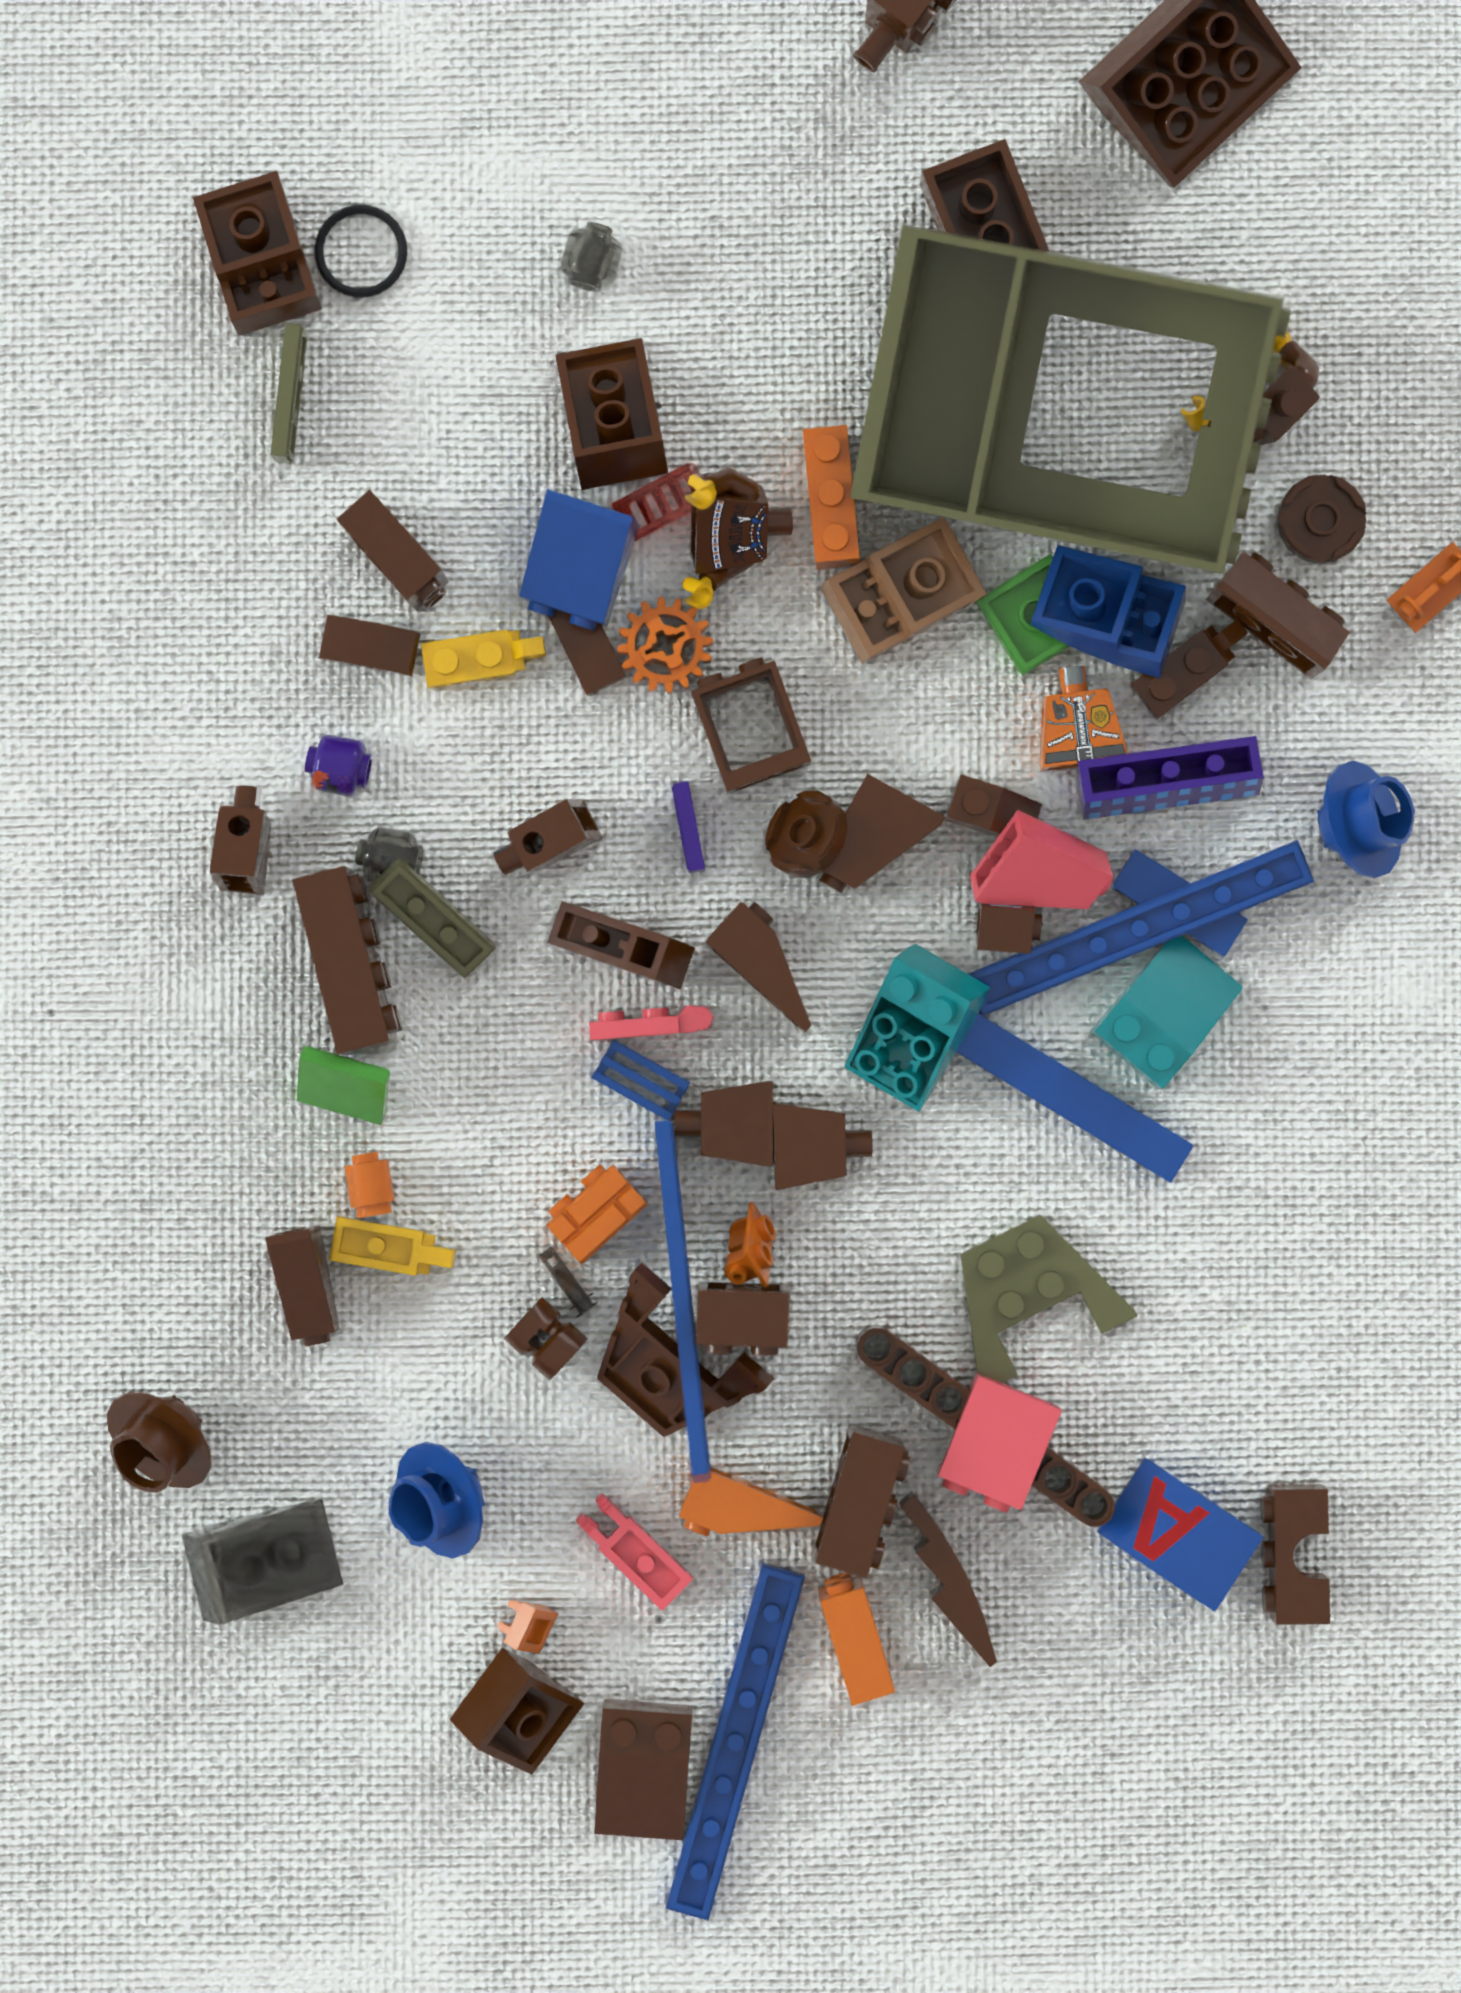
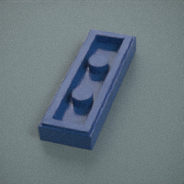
M1134 849L1112 883L1111 888L1136 904H1140L1187 885L1189 882ZM1236 913L1189 932L1186 935L1221 957H1225L1248 919Z

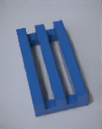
M614 1039L591 1077L665 1120H670L690 1085L689 1081ZM616 1052L678 1086L675 1093H672L613 1060ZM607 1068L615 1070L670 1101L665 1109L604 1075Z

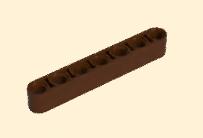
M881 1325L865 1327L856 1339V1349L860 1359L868 1367L955 1429L971 1392L970 1389L889 1329ZM874 1334L886 1337L889 1342L887 1353L879 1358H872L864 1352L866 1339ZM918 1361L924 1366L925 1373L921 1381L915 1384L903 1382L900 1378V1370L906 1362ZM946 1387L957 1389L961 1395L958 1406L952 1410H943L936 1403L938 1393ZM1047 1446L1032 1486L1082 1523L1090 1527H1099L1106 1524L1115 1512V1503L1111 1494L1100 1483ZM1053 1467H1063L1068 1472L1066 1484L1058 1489H1051L1045 1483V1476ZM1091 1493H1098L1104 1498L1102 1510L1095 1515H1087L1081 1509L1083 1499Z

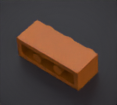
M847 425L803 429L816 569L854 566L860 563L855 502L853 498H850L853 480Z

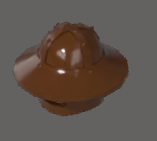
M128 1392L115 1398L107 1412L108 1431L113 1439L110 1443L111 1456L122 1478L135 1488L155 1493L166 1489L167 1486L191 1488L202 1483L212 1468L211 1450L201 1432V1422L203 1420L199 1418L195 1411H192L190 1406L186 1405L181 1399L176 1398V1395L162 1399L148 1393ZM135 1468L147 1477H149L151 1480L138 1475Z

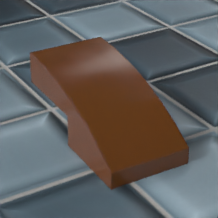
M327 615L319 658L330 662L366 667L374 671L412 677L421 633L368 621Z

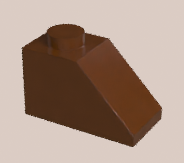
M960 774L957 778L944 821L998 837L1017 810L1038 819L1042 804L1004 787Z

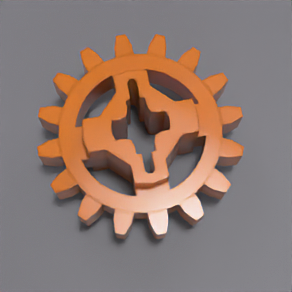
M663 596L658 597L657 608L651 609L645 601L641 602L643 614L638 617L636 614L629 612L627 618L632 624L631 629L620 628L618 632L621 637L627 639L626 644L617 646L618 654L629 655V659L625 660L622 664L623 670L628 671L635 668L637 672L633 677V682L637 685L644 679L649 680V692L651 693L655 692L658 684L665 685L668 695L672 694L673 684L677 682L685 690L689 689L687 677L692 674L701 679L704 674L700 667H698L699 663H711L712 656L703 652V648L713 645L712 637L702 636L701 634L709 627L707 620L696 623L694 619L698 609L692 607L685 613L682 611V599L679 598L675 600L672 607H666ZM660 617H672L682 621L684 624L675 628L663 624ZM645 625L649 632L647 642L636 651L637 636ZM664 635L668 641L678 640L672 645L673 654L666 656L664 651H653L658 647V637ZM695 640L694 655L689 664L685 666L681 658L684 647ZM656 663L667 667L670 674H657L648 670L645 666Z

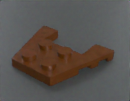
M641 1262L630 1275L628 1281L630 1285L626 1297L622 1300L618 1312L620 1316L616 1328L610 1336L597 1379L660 1435L665 1437L686 1427L678 1343L651 1321L648 1316L672 1288ZM745 1352L734 1361L720 1378L715 1377L699 1362L705 1418L709 1413L724 1406L728 1408L739 1403L742 1398L754 1392L755 1394L763 1392L773 1381L774 1377Z

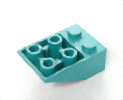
M915 943L894 958L844 1068L914 1110L921 1111L971 1029L991 987Z

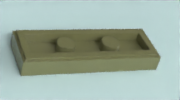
M285 323L270 453L276 463L291 464L294 462L308 335L301 324Z
M400 856L368 886V892L464 979L496 949L495 943Z

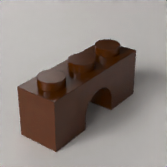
M1268 1484V1496H1261L1260 1502L1262 1523H1268L1269 1540L1262 1541L1261 1544L1263 1568H1269V1585H1263L1262 1587L1264 1613H1270V1619L1276 1625L1330 1624V1579L1323 1573H1305L1297 1570L1293 1560L1294 1549L1302 1538L1312 1534H1329L1328 1489L1322 1484Z

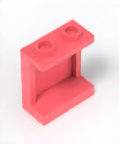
M976 1372L969 1387L971 1392L942 1463H939L936 1469V1473L944 1479L942 1486L953 1492L967 1496L970 1489L985 1495L983 1503L997 1510L1008 1513L1011 1506L1022 1510L1062 1409L1055 1404Z

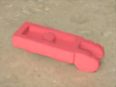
M695 1005L686 1006L679 1015L669 1016L668 1007L642 1009V1018L625 1019L624 1011L598 1013V1022H589L590 1040L697 1032V1030L702 1032V1030H707L708 1027H711L714 1016H712L710 1008H706L705 1005H699V1007Z
M601 1493L595 1499L599 1509L607 1516H610L619 1526L608 1537L594 1519L583 1513L576 1519L578 1525L599 1545L598 1549L663 1611L693 1580V1576L631 1515L627 1517L612 1500Z

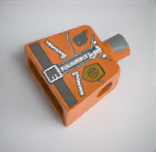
M1085 666L1058 669L1061 694L1045 696L1042 701L1040 772L1078 767V761L1128 754L1108 688L1088 690Z

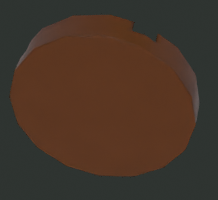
M1333 475L1307 476L1294 484L1280 502L1277 515L1279 535L1288 550L1302 560L1317 564L1335 562L1352 552L1363 538L1367 514L1365 502L1357 489L1341 477Z
M803 791L796 794L798 798L794 799L791 803L785 801L776 810L768 825L765 844L766 850L770 852V857L772 858L770 861L776 868L793 878H809L823 872L835 861L844 846L848 829L846 814L837 801L820 791Z

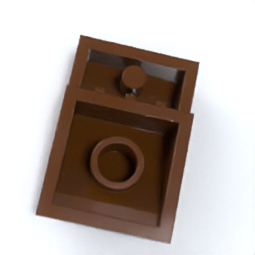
M277 171L193 197L214 271L220 283L231 322L238 336L322 310L304 249Z

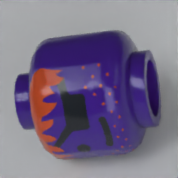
M329 734L322 737L318 747H309L304 771L312 773V783L315 789L349 797L356 794L359 788H366L371 772L372 754L366 753L365 745L360 740Z

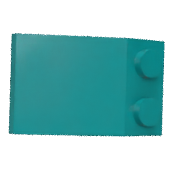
M1179 936L1165 942L1089 1032L1156 1089H1164L1192 1056L1244 987L1186 938Z

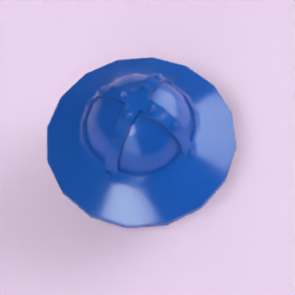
M1350 761L1336 766L1327 779L1324 803L1320 810H1317L1319 831L1322 835L1321 839L1324 843V848L1339 853L1343 861L1359 875L1374 879L1390 873L1399 860L1401 846L1409 839L1414 824L1415 808L1411 796L1404 785L1394 777L1388 775L1381 777L1371 767L1357 761ZM1390 790L1394 792L1395 796L1397 797L1400 803V812H1398L1394 797Z
M423 1442L410 1447L399 1461L396 1482L392 1487L389 1498L388 1514L393 1526L402 1532L411 1545L418 1547L426 1546L436 1555L453 1559L470 1553L480 1540L483 1526L482 1506H485L482 1486L478 1480L479 1477L476 1469L464 1466L459 1457L443 1445Z

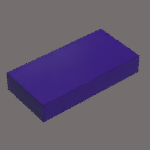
M689 782L675 783L671 788L687 871L690 874L704 872L705 865Z

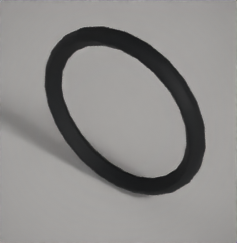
M352 205L332 214L319 230L314 246L316 265L323 279L336 291L352 297H370L389 289L399 279L407 260V242L398 222L387 212L369 205ZM355 214H367L384 221L393 231L398 243V258L392 273L381 283L368 288H353L339 282L331 275L324 260V243L331 228L343 218Z

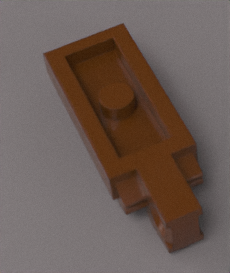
M1238 619L1220 633H1217L1211 625L1206 630L1199 631L1167 656L1161 678L1143 674L1132 682L1130 686L1157 720L1227 667L1228 662L1236 657L1230 650V647L1242 639L1248 632Z

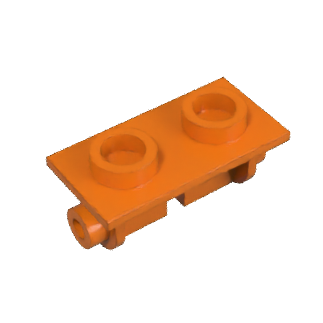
M1451 542L1386 600L1414 633L1419 631L1461 594V550L1454 542Z
M751 1201L748 1206V1215L737 1219L730 1226L728 1244L730 1254H727L725 1275L735 1285H741L758 1277L765 1288L768 1287L770 1267L773 1266L771 1252L772 1241L775 1240L776 1233L770 1218L767 1215L762 1216L754 1202Z

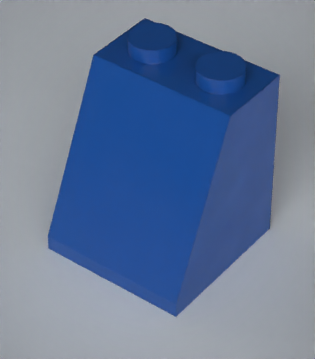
M547 489L519 594L520 598L529 601L527 610L551 618L553 617L554 610L571 615L570 624L591 631L595 630L596 624L607 627L640 527L635 518Z

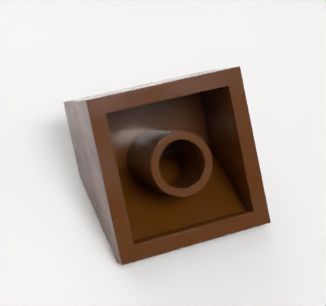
M502 1647L449 1720L477 1750L532 1775L585 1703L535 1664Z

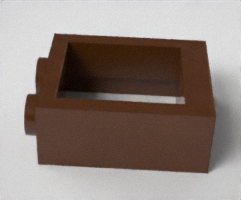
M370 489L336 519L348 536L416 611L423 605L426 609L431 608L446 594L447 591L443 587L449 581L442 569Z
M763 657L748 661L738 666L740 673L723 679L722 673L704 677L697 681L698 688L691 691L693 702L727 795L811 764L808 750L775 660L766 664ZM768 680L793 749L731 771L706 702Z

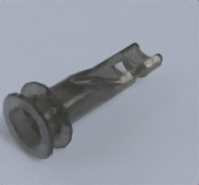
M552 1246L538 1255L573 1306L569 1311L575 1308L579 1313L575 1318H579L599 1303V1301L596 1303L591 1301L589 1297L594 1293L586 1294ZM553 1256L558 1262L554 1267L548 1262Z

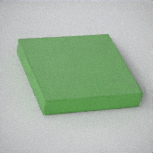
M1051 554L988 592L986 596L975 602L1021 676L1026 675L1070 647L1031 626V620L1053 559Z
M304 1046L299 1058L297 1101L382 1125L387 1108L390 1071L386 1068Z

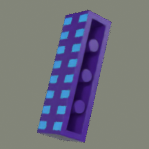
M1251 736L1078 761L1076 779L1083 820L1257 796L1260 794L1264 776L1257 737Z

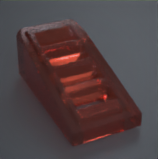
M686 463L611 504L614 511L635 518L630 505L637 503L647 525L642 528L639 527L635 542L691 514V503L684 499L685 494L679 481L685 478L688 484V479L691 475L694 474L702 477L694 463ZM668 486L679 506L674 511H672L662 490ZM650 495H653L663 515L659 519H656L646 499Z

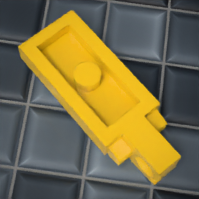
M507 629L421 643L428 689L516 675V672L526 670L524 660L547 656L543 636L521 639L519 630L508 631Z
M336 1216L329 1260L417 1276L418 1274L429 1275L431 1265L446 1268L454 1267L457 1250L434 1246L436 1235L427 1234L426 1231Z

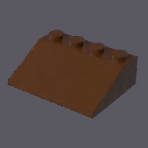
M1164 0L1078 82L1111 125L1171 188H1175L1302 67L1255 0Z

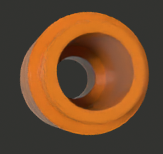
M378 1152L351 1156L353 1165L344 1166L350 1207L355 1208L357 1218L392 1213L391 1201H395L388 1159L379 1160Z

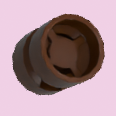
M541 1297L505 1336L504 1340L519 1354H530L533 1356L531 1365L550 1381L588 1338L571 1322L562 1324L559 1321L560 1312L546 1299ZM539 1329L551 1336L544 1344L536 1335Z

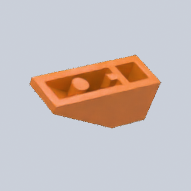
M710 1467L711 1479L708 1482L693 1483L692 1479L679 1511V1517L686 1520L684 1527L704 1536H709L711 1530L719 1534L814 1527L820 1526L823 1520V1513L821 1511L713 1467Z

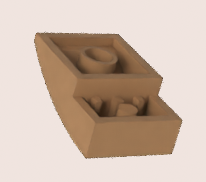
M945 517L869 555L862 562L827 579L820 587L862 665L926 631L987 595Z

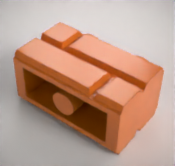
M599 1164L580 1181L586 1187L583 1192L574 1200L566 1194L547 1211L553 1219L546 1226L581 1264L588 1260L649 1204L614 1164L607 1170Z

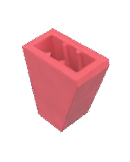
M1020 810L1016 811L970 874L974 899L981 904L1089 909L1098 896H1103L1108 891L1113 878L1106 851Z

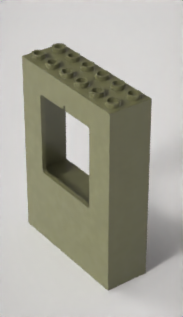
M902 226L850 498L1224 574L1226 563H1236L1242 533L1233 531L1236 518L1245 520L1252 489L1243 487L1246 473L1255 474L1262 444L1253 443L1256 428L1265 429L1271 399L1263 398L1266 382L1275 384L1281 354L1273 353L1276 336L1284 338L1286 336L1291 309L1283 307L1285 297L919 226ZM1057 314L1210 344L1216 347L1217 353L1202 418L1210 420L1211 424L1210 427L1201 425L1185 495L1177 496L1028 466L1021 462L1041 355L1051 315Z

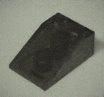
M321 1498L220 1522L182 1534L202 1619L205 1622L222 1625L344 1585L323 1499Z

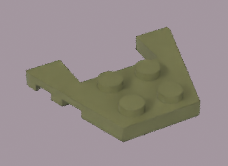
M1040 1214L960 1253L976 1371L1001 1383L1018 1374L998 1333L1061 1301L1081 1293L1101 1334L1137 1317L1135 1310Z

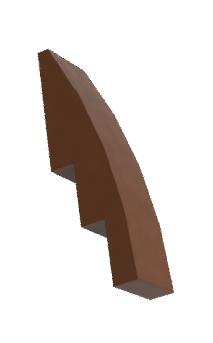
M911 1491L899 1501V1505L926 1536L914 1549L916 1554L941 1582L929 1592L931 1599L988 1666L991 1667L997 1660L984 1615L964 1568L939 1525L914 1492Z

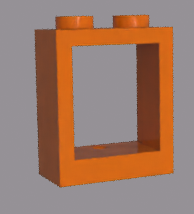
M844 1572L826 1578L824 1580L826 1586L818 1588L820 1603L852 1706L895 1693L891 1673L861 1577L856 1576L852 1578L851 1574Z

